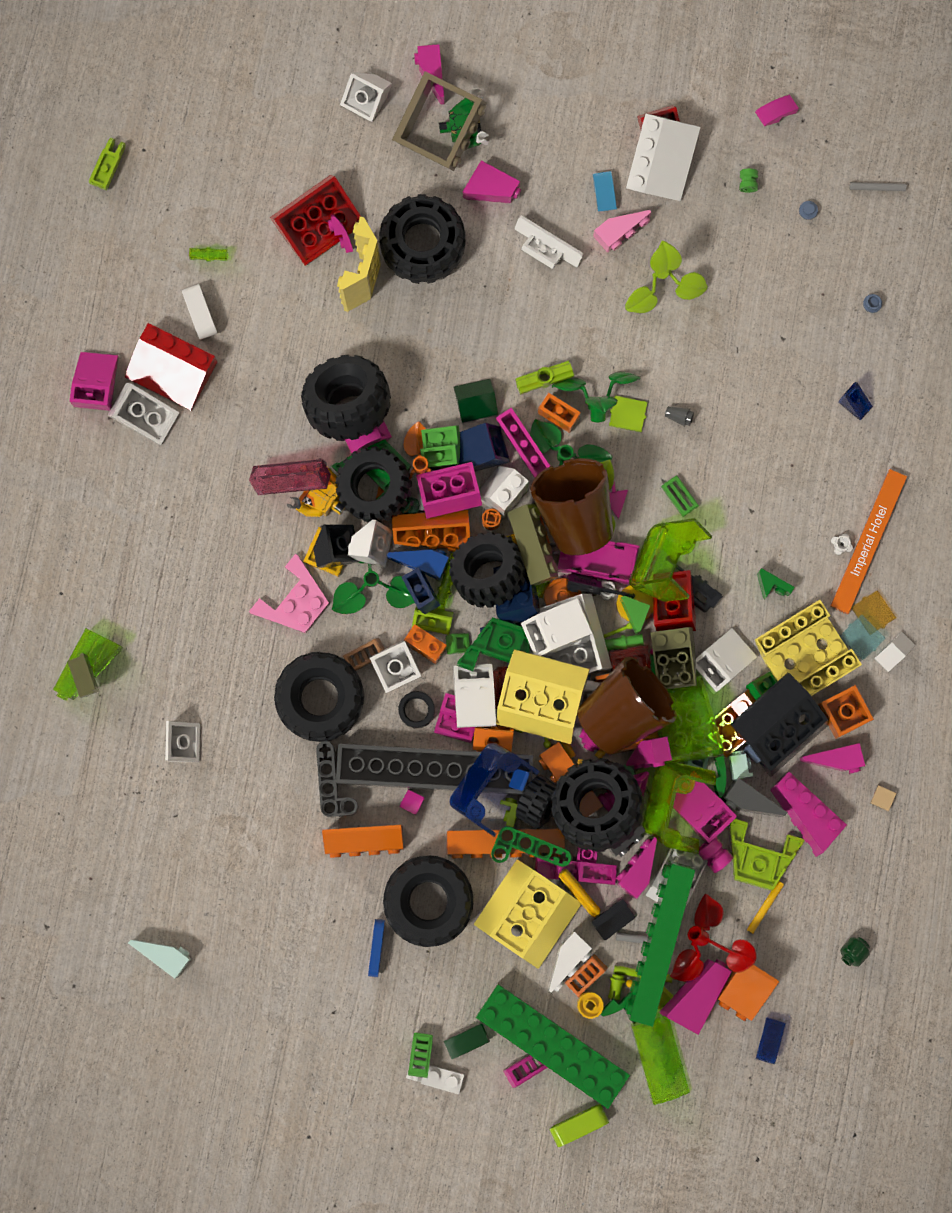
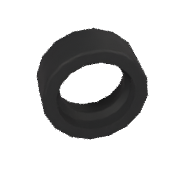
M412 691L400 700L398 706L399 716L408 727L414 729L423 728L433 720L435 706L432 699L426 693ZM421 699L427 704L428 713L423 720L413 721L407 717L405 708L410 700Z

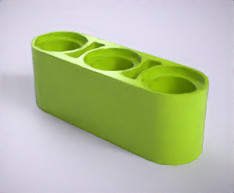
M597 1104L550 1127L549 1130L557 1147H561L607 1125L609 1120L602 1105Z

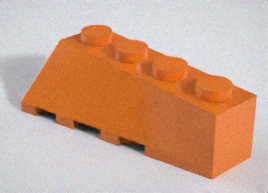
M461 510L427 519L425 513L392 515L394 544L413 547L422 545L428 546L429 549H436L438 547L455 552V550H459V545L462 542L466 543L467 539L470 538L468 510Z

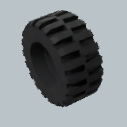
M365 447L361 448L360 453L356 451L351 453L352 458L349 460L346 458L343 461L344 467H339L338 473L340 477H336L335 481L338 485L336 493L340 497L339 501L356 518L368 523L371 520H377L380 523L383 519L389 521L392 519L391 516L393 514L399 515L401 513L399 509L402 506L406 507L408 504L406 498H410L412 493L409 490L412 487V481L409 479L410 473L404 463L394 453H390L384 448L380 450L378 447H371V450ZM370 470H385L390 476V485L385 495L375 501L363 500L358 494L360 479Z
M487 532V534L479 533L474 538L471 536L467 539L466 543L462 542L459 545V550H455L453 554L454 559H451V568L449 569L451 580L460 596L467 603L480 608H484V606L491 608L496 604L500 606L504 604V601H510L513 595L521 590L520 585L523 586L525 582L524 577L527 573L521 553L513 540L501 533L495 535L494 532ZM492 561L502 562L500 569L494 575L484 579L474 578L476 571L482 565Z

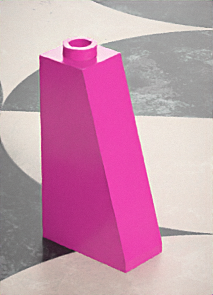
M707 959L699 977L692 981H687L659 1013L699 1035L732 971L725 968L727 964L718 959L715 962Z

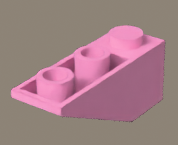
M647 210L609 218L594 230L593 237L607 253L612 249L615 251L621 246L625 238L630 239L636 233L635 230L640 226L643 228L650 222L651 211Z

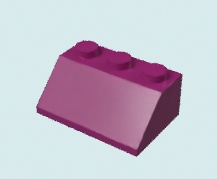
M472 462L416 475L426 519L482 506Z

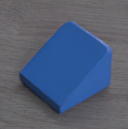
M515 769L509 787L522 792L530 775L529 772Z

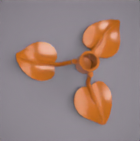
M420 422L415 423L409 429L403 443L407 455H418L413 460V469L409 479L415 473L431 472V469L428 468L427 459L421 456L420 449H423L421 430L426 428ZM378 487L376 499L384 492L380 487Z

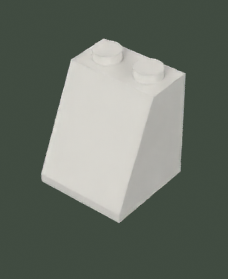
M498 466L479 489L481 501L491 509H496L504 519L508 515L507 512L511 511L528 491L529 481L515 469Z

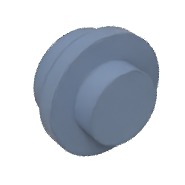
M805 201L800 205L799 214L802 218L811 220L816 217L818 207L814 202Z
M870 294L865 297L863 307L867 312L876 313L882 307V300L878 295Z

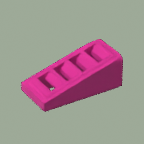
M528 1055L503 1072L512 1088H516L548 1067L539 1062L541 1067L537 1068L532 1059L533 1057ZM527 1061H529L531 1067L533 1068V1072H530L528 1066L526 1065ZM519 1066L523 1067L526 1073L525 1077L521 1073ZM513 1070H515L520 1080H516L512 1073Z

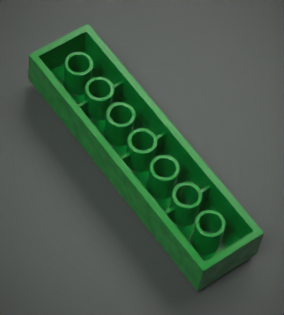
M669 861L668 865L664 864L662 870L663 884L659 883L656 893L659 897L658 902L653 904L651 911L653 920L648 922L646 929L648 939L647 942L643 941L641 947L642 961L638 960L635 970L637 972V979L632 981L630 988L632 997L631 1000L627 999L625 1011L630 1021L651 1027L654 1025L695 874V869L691 866Z
M498 983L476 1015V1018L607 1109H609L630 1076L625 1070Z

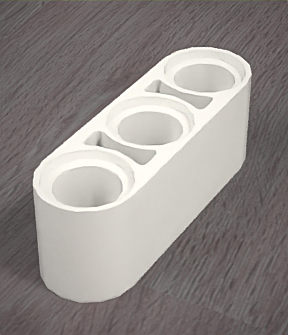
M197 284L181 290L199 339L202 340L218 334L200 285Z

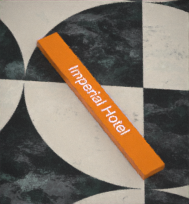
M891 469L888 470L830 605L831 608L847 615L849 614L907 476Z

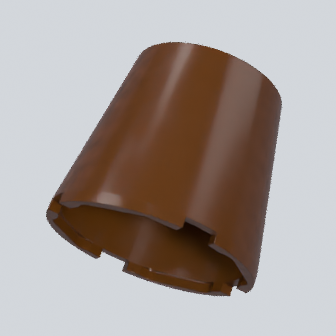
M584 458L563 461L564 465L555 468L550 466L539 473L533 480L530 490L558 549L568 555L589 554L604 547L613 536L608 474L603 464L596 460Z
M626 657L577 710L580 724L595 745L608 754H616L672 724L677 718V712L672 710L671 707L674 702L665 686L647 666L641 667L638 664L639 660L633 657Z

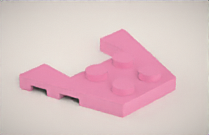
M295 554L285 568L300 579L276 610L259 598L249 613L306 633L329 605V602L298 555Z

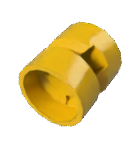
M587 991L578 997L577 1009L583 1017L593 1019L602 1013L603 1001L598 994Z

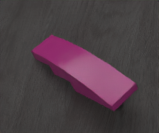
M539 858L535 860V871L546 879L561 880L559 873L567 869L578 882L615 885L617 865L571 861L567 866L559 867Z

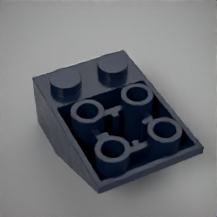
M501 566L494 567L493 573L495 574ZM527 573L524 577L525 582L523 586L520 585L521 590L514 594L510 601L506 600L500 606L496 604V614L500 620L517 624L540 614L536 585L530 584Z

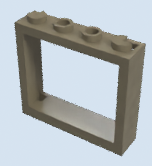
M424 71L392 140L454 171L458 163H461L463 152L469 147V140L478 128L480 117L485 114L484 110L487 102ZM434 83L474 102L447 160L407 141Z

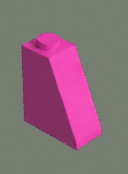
M481 160L463 190V198L466 200L511 203L513 198L517 199L521 192L520 181Z

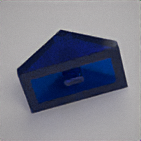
M854 382L838 401L859 420H862L873 407L857 382Z

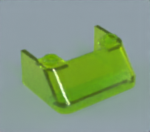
M696 518L654 525L646 536L630 576L629 584L635 590L665 602L689 599L690 595L671 577L680 555L691 553L694 550L696 541L712 539V535Z
M665 761V765L655 768L643 819V828L645 833L657 838L658 842L668 848L699 854V839L682 836L678 830L668 826L676 793H690L694 789L696 781L715 785L716 772Z

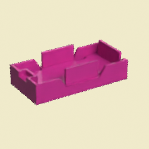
M609 541L601 549L589 554L568 555L560 551L558 571L577 573L601 580L632 585L640 546ZM615 546L624 547V550L616 549ZM572 568L581 569V572L572 570ZM609 575L619 576V578H609Z

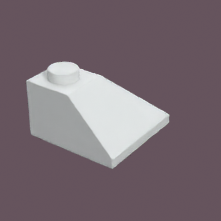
M351 72L340 105L373 122L388 96L392 83L375 74Z
M371 520L352 536L351 543L348 546V555L357 561L385 568L393 531L379 521Z

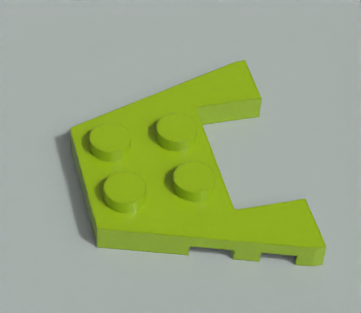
M734 819L730 823L734 880L772 891L804 843V839L786 835L782 853L745 843L744 838L748 822Z

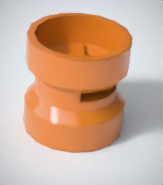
M487 509L482 515L483 527L490 531L496 530L500 526L501 515L496 509Z

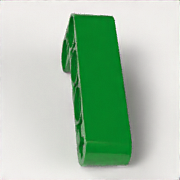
M504 827L500 830L491 852V857L496 863L505 862L512 848L559 867L567 866L571 862V854L568 850L511 827ZM505 830H509L513 834L512 840L508 842L504 841L501 836ZM522 838L530 839L531 846L528 849L520 846ZM541 845L548 846L549 854L547 856L539 854L538 848ZM499 848L503 849L506 853L505 858L502 860H498L494 856L495 850ZM553 848L557 849L555 853L558 855L564 852L565 857L568 858L567 861H563L561 864L557 857H553V860H550Z

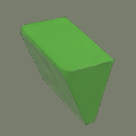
M469 633L450 634L445 637L448 655L465 653L470 646Z

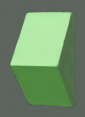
M623 596L620 599L635 634H639L650 605Z

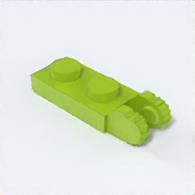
M113 138L108 140L105 149L102 150L89 179V184L106 191L126 147V143L120 142L116 152H111L115 145V139Z

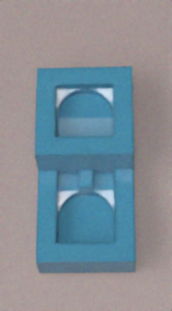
M611 171L592 174L597 211L617 209Z

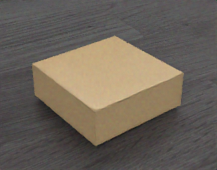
M878 785L870 804L889 811L896 793Z

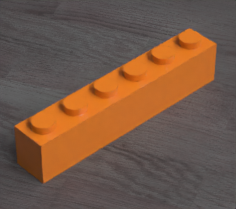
M559 829L519 830L565 849V836ZM500 830L447 831V855H451V859L463 858V855L470 854L471 858H483V854H490L491 857V852ZM505 830L502 832L501 836L504 841L512 840L513 834L511 831ZM522 838L520 846L528 849L531 846L530 839ZM541 845L538 848V852L540 855L541 853H549V848L546 845ZM500 848L494 852L495 858H502V854H506ZM512 848L510 858L522 857V854L527 853ZM553 848L551 857H561V855L556 854L557 849Z

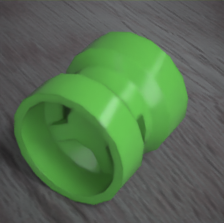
M748 168L740 171L741 183L739 184V190L741 192L753 193L758 190V183L756 182L758 170Z

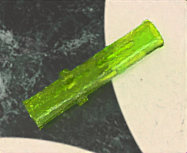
M454 553L450 554L441 585L437 588V598L441 603L436 608L437 610L445 611L449 595L452 594L453 582L449 569L451 568L450 561L454 559Z

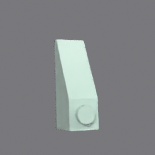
M130 940L128 944L174 979L180 976L192 959L188 956L190 953L181 946L177 948L139 940Z

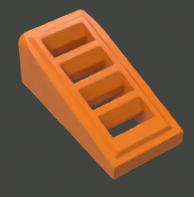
M593 954L565 984L579 997L608 967ZM591 963H593L600 971L598 972V971L591 965ZM586 967L594 975L593 977L585 971ZM580 973L588 980L587 983L579 976ZM574 979L583 986L581 989L573 982Z

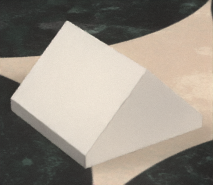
M166 721L165 760L168 762H199L200 723Z

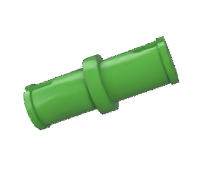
M642 634L626 637L621 635L620 638L604 639L607 651L616 649L627 650L629 647L644 646Z

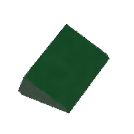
M490 379L453 387L462 423L498 415L495 392Z

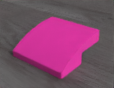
M445 693L434 733L471 743L475 727L457 728L455 695Z

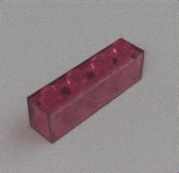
M323 459L253 466L249 481L257 495L327 489L331 473Z

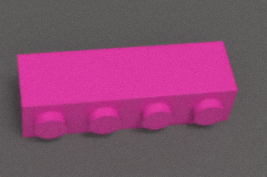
M512 407L496 417L498 424L534 478L550 467Z

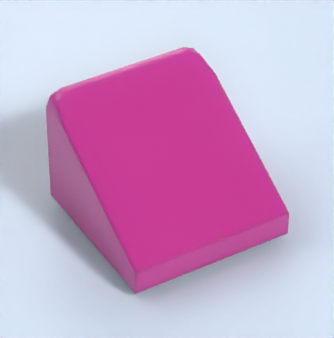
M407 790L399 807L417 815L425 797Z

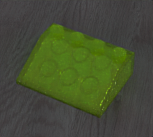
M702 675L696 677V686L667 689L674 702L671 707L672 710L677 712V718L672 724L657 731L658 737H668L672 760L666 761V764L706 759L723 754L724 747Z

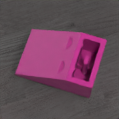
M80 352L69 400L73 407L111 410L118 355Z
M694 773L665 799L706 843H710L737 817Z
M655 837L648 838L640 846L642 851L639 855L634 854L628 862L629 868L622 870L616 877L618 880L616 885L634 899H638L650 882L657 842Z

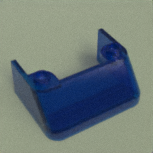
M490 743L486 745L451 795L450 806L486 833L495 837L496 833L481 823L485 816V807L477 801L481 792L498 768L511 773L516 771L521 765L535 776L540 771L499 744Z

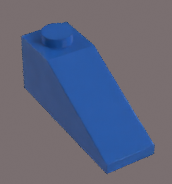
M436 549V551L388 552L387 554L389 560L413 570L418 567L425 575L439 581L449 562V557L446 556L447 553Z

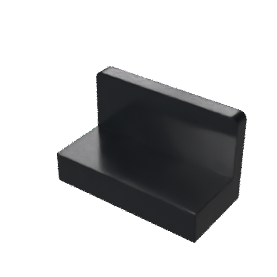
M620 899L592 920L591 923L603 940H607L634 920L635 916L628 908L624 899Z

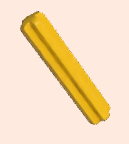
M567 869L562 870L559 873L561 881L592 917L599 915L601 910Z

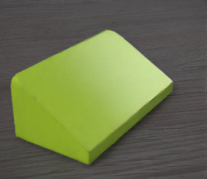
M416 606L412 627L415 624L423 630L449 635L454 613L433 609L424 614Z

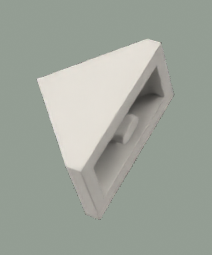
M900 632L874 659L889 672L906 657L915 644L904 633Z

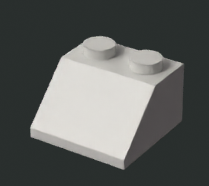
M401 641L370 657L386 693L421 677L405 641Z

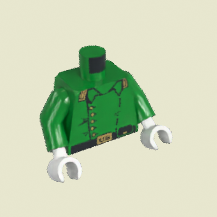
M473 88L470 94L477 96L481 90ZM478 95V96H477V97H479V98H481V99L483 100V96H482V95ZM464 98L449 111V121L439 122L440 134L451 132L452 142H456L474 102ZM480 119L476 132L471 135L468 149L479 146L481 143L483 145H488L489 141L484 139L489 135L481 131Z

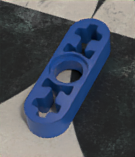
M375 919L368 972L369 977L379 976L385 920Z

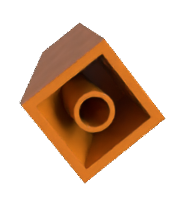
M752 965L743 972L737 973L732 971L717 999L720 1001L718 1005L727 1011L730 1008L736 1011L735 1016L743 1021H746V1019L752 1021L779 981L755 965Z

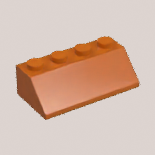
M402 825L322 830L325 854H330V858L341 857V853H349V857L361 856V852H369V855H380V851L387 850L388 854H399L400 850L404 849Z

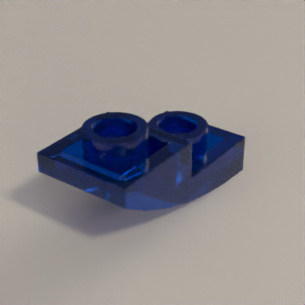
M766 1017L755 1059L775 1065L786 1023Z

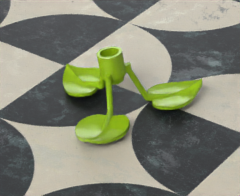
M662 240L650 259V266L655 272L652 274V290L650 291L646 286L636 289L628 298L625 310L634 313H647L656 306L658 299L654 293L656 291L657 277L665 279L670 276L679 285L675 290L676 295L685 300L701 296L707 290L708 285L704 277L696 272L688 273L682 277L681 282L678 281L671 270L679 268L682 262L681 255L674 246Z

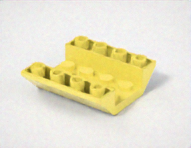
M360 217L359 223L355 222L353 229L355 234L354 240H356L355 246H357L356 251L359 253V258L363 259V262H360L357 273L359 274L344 270L343 276L339 277L337 283L340 299H342L341 304H343L344 311L347 312L371 299L381 266L378 241L364 217Z
M818 600L755 639L762 659L777 682L785 674L790 673L811 696L862 665L852 649L848 650L828 619L830 614L821 600ZM819 639L824 640L827 644L824 650L819 649L816 645ZM786 659H791L794 662L793 669L785 668L784 662Z
M514 649L503 683L497 708L496 724L572 744L576 728L577 710L580 706L590 669ZM517 690H524L527 694L526 699H519L516 696ZM557 699L562 700L565 704L561 710L556 709L554 706V701Z
M517 859L473 925L539 969L581 903ZM536 892L544 894L545 899L542 903L534 901L533 896ZM514 925H520L523 928V933L520 936L512 934L511 929Z

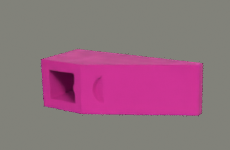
M668 737L641 741L626 762V766L634 765V768L637 769L665 765V761L672 760Z

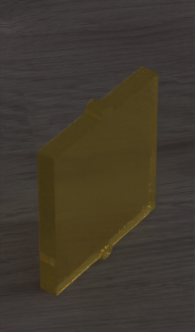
M878 590L868 597H863L862 601L851 607L869 635L880 628L884 629L885 625L896 619Z

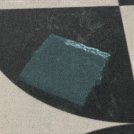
M863 615L859 616L852 624H849L848 628L840 635L841 639L862 660L872 651H876V647L886 639Z

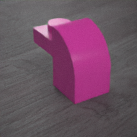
M383 422L379 427H375L369 435L360 436L359 439L352 441L351 439H345L351 453L354 451L359 453L361 448L369 447L384 439L388 441L392 436L385 422Z

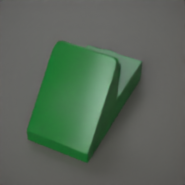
M762 568L757 573L764 600L772 588L781 596H789L795 588Z
M770 671L746 685V689H749L750 694L757 700L777 680Z

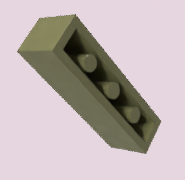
M526 504L507 512L530 584L540 585L558 578V566L553 561L552 548L547 542L546 530L541 524L539 518L540 511L536 505Z

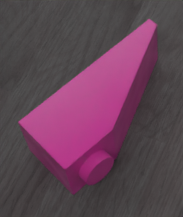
M440 45L417 46L418 53H414L415 65L419 64L421 75L423 76L424 71L442 79ZM434 83L431 90L442 105L444 104L443 87Z
M860 743L800 758L801 762L839 771L849 770V774L860 772V767L865 766Z

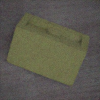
M81 653L79 654L80 657L67 662L79 697L83 698L100 691L88 656Z

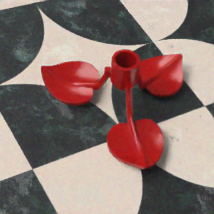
M704 894L695 913V926L691 927L687 934L688 939L692 941L691 945L694 946L695 951L686 949L678 955L670 975L675 980L686 982L699 977L703 971L704 963L699 959L701 953L698 946H705L708 943L730 953L726 959L727 966L730 970L737 973L750 968L757 959L754 946L746 940L734 941L730 950L709 938V934L706 931H709L710 927H716L721 923L724 911L720 903L708 894Z

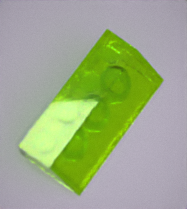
M665 1016L657 1017L653 1027L641 1023L630 1025L651 1103L657 1105L690 1093L670 1019Z

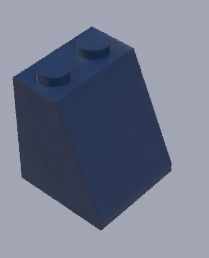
M485 422L461 431L459 464H452L451 467L472 462L476 472L509 463L510 459L501 427Z

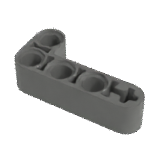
M322 741L316 748L321 812L327 817L352 816L358 811V803L353 798H339L338 784L336 783L335 748L330 742ZM324 745L331 749V751L327 752V758H332V761L324 760L321 762V759H325V754L321 752V749H324ZM326 764L332 766V772L328 775L322 773V768ZM326 784L333 785L334 790L331 794L324 793L323 788ZM348 801H352L355 805L352 812H346L344 809V805ZM328 803L335 805V811L331 814L325 812V806Z

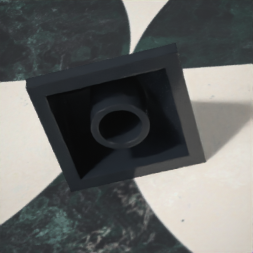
M325 524L322 526L314 546L317 568L336 567L360 562L348 555V546L351 543L352 536L355 534L354 525Z

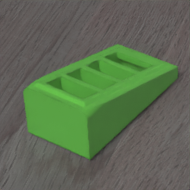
M413 1034L408 1070L409 1076L428 1078L433 1035ZM416 1049H418V1050H425V1051H427V1053H425V1052H418V1051H415V1050H416ZM414 1057L426 1059V1061L414 1060ZM413 1065L424 1066L425 1069L413 1068Z

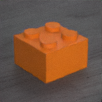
M856 685L817 704L827 717L828 726L835 739L874 720Z

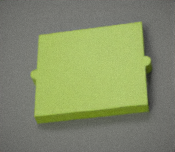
M615 396V399L618 401L610 409L611 418L609 426L641 433L643 422L646 419L647 402Z

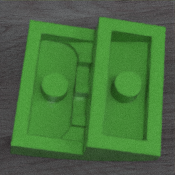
M459 425L421 430L423 449H420L421 456L427 459L428 467L459 464Z

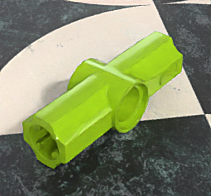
M566 361L548 368L542 367L536 372L515 378L521 395L539 388H548L551 384L574 377L570 362ZM542 374H546L550 379L542 381L539 377Z

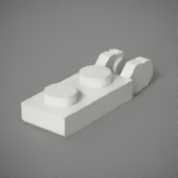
M429 1064L428 1078L409 1076L408 1073L406 1078L421 1082V1084L459 1094L464 1074ZM413 1065V1068L425 1069L424 1066Z

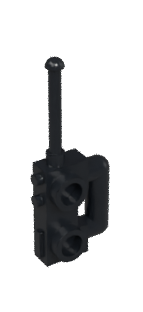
M669 556L665 558L666 561L672 564L679 571H685L672 559H670ZM691 575L693 595L698 591L707 598L705 603H703L694 596V605L704 613L711 607L714 609L722 600V594L707 584V580H702V576L695 575L694 577Z
M570 573L566 579L567 589L571 592H578L580 590L585 591L586 594H592V596L600 595L601 592H608L631 597L632 599L635 598L634 593L631 594L603 587L601 581H598L595 577Z

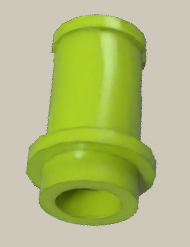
M612 974L608 998L620 1000L622 985L625 983L624 976Z

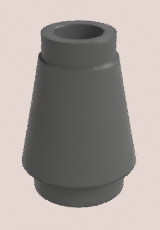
M668 406L665 417L684 427L686 425L690 426L694 417V411H690V408Z

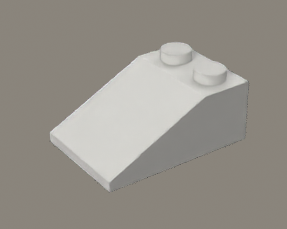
M126 383L108 416L161 445L180 412L135 385Z

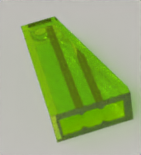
M85 628L69 660L80 657L79 654L81 653L86 654L96 678L121 652L123 647ZM68 662L53 688L54 691L58 692L56 696L65 701L68 698L74 700L79 695Z

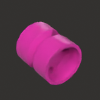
M717 837L710 843L704 842L696 851L703 860L708 861L707 865L713 873L723 869L733 859L731 853L727 849L722 848L723 844Z

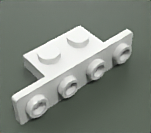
M521 215L518 218L515 230L528 237L522 246V251L552 269L561 258L575 267L579 266L584 255L581 251Z

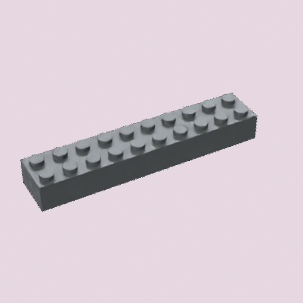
M338 744L336 783L522 795L523 791L520 792L510 788L509 784L515 769L527 771L530 775L524 787L525 790L532 781L534 755Z

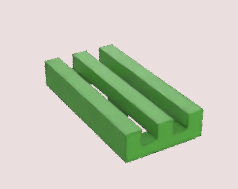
M677 475L661 486L682 517H685L688 513L699 507ZM673 482L677 483L682 492L688 498V500L692 504L691 507L688 505V503L682 497L680 492L674 486ZM668 486H670V488L673 490V492L675 493V495L678 497V499L681 501V503L683 504V506L686 508L685 511H684V509L681 507V505L678 503V501L676 500V498L673 496V494L670 492V490L668 489Z

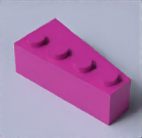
M790 772L783 775L770 789L783 810L788 812L791 822L794 826H797L803 835L804 841L808 842L812 848L815 857L824 853L847 826L845 822Z

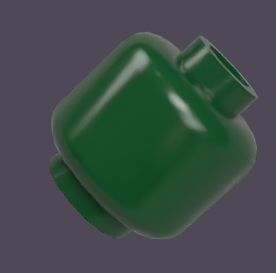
M851 937L840 949L843 956L841 959L848 966L859 967L869 957L870 946L860 937Z

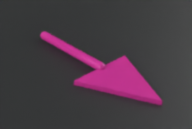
M614 481L612 492H609L611 510L619 519L628 490L616 491Z

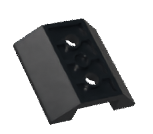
M787 673L730 725L739 737L749 744L761 760V766L772 777L828 726V719L808 691L790 673ZM806 714L804 721L799 722L801 715ZM777 740L776 746L770 748L772 741Z

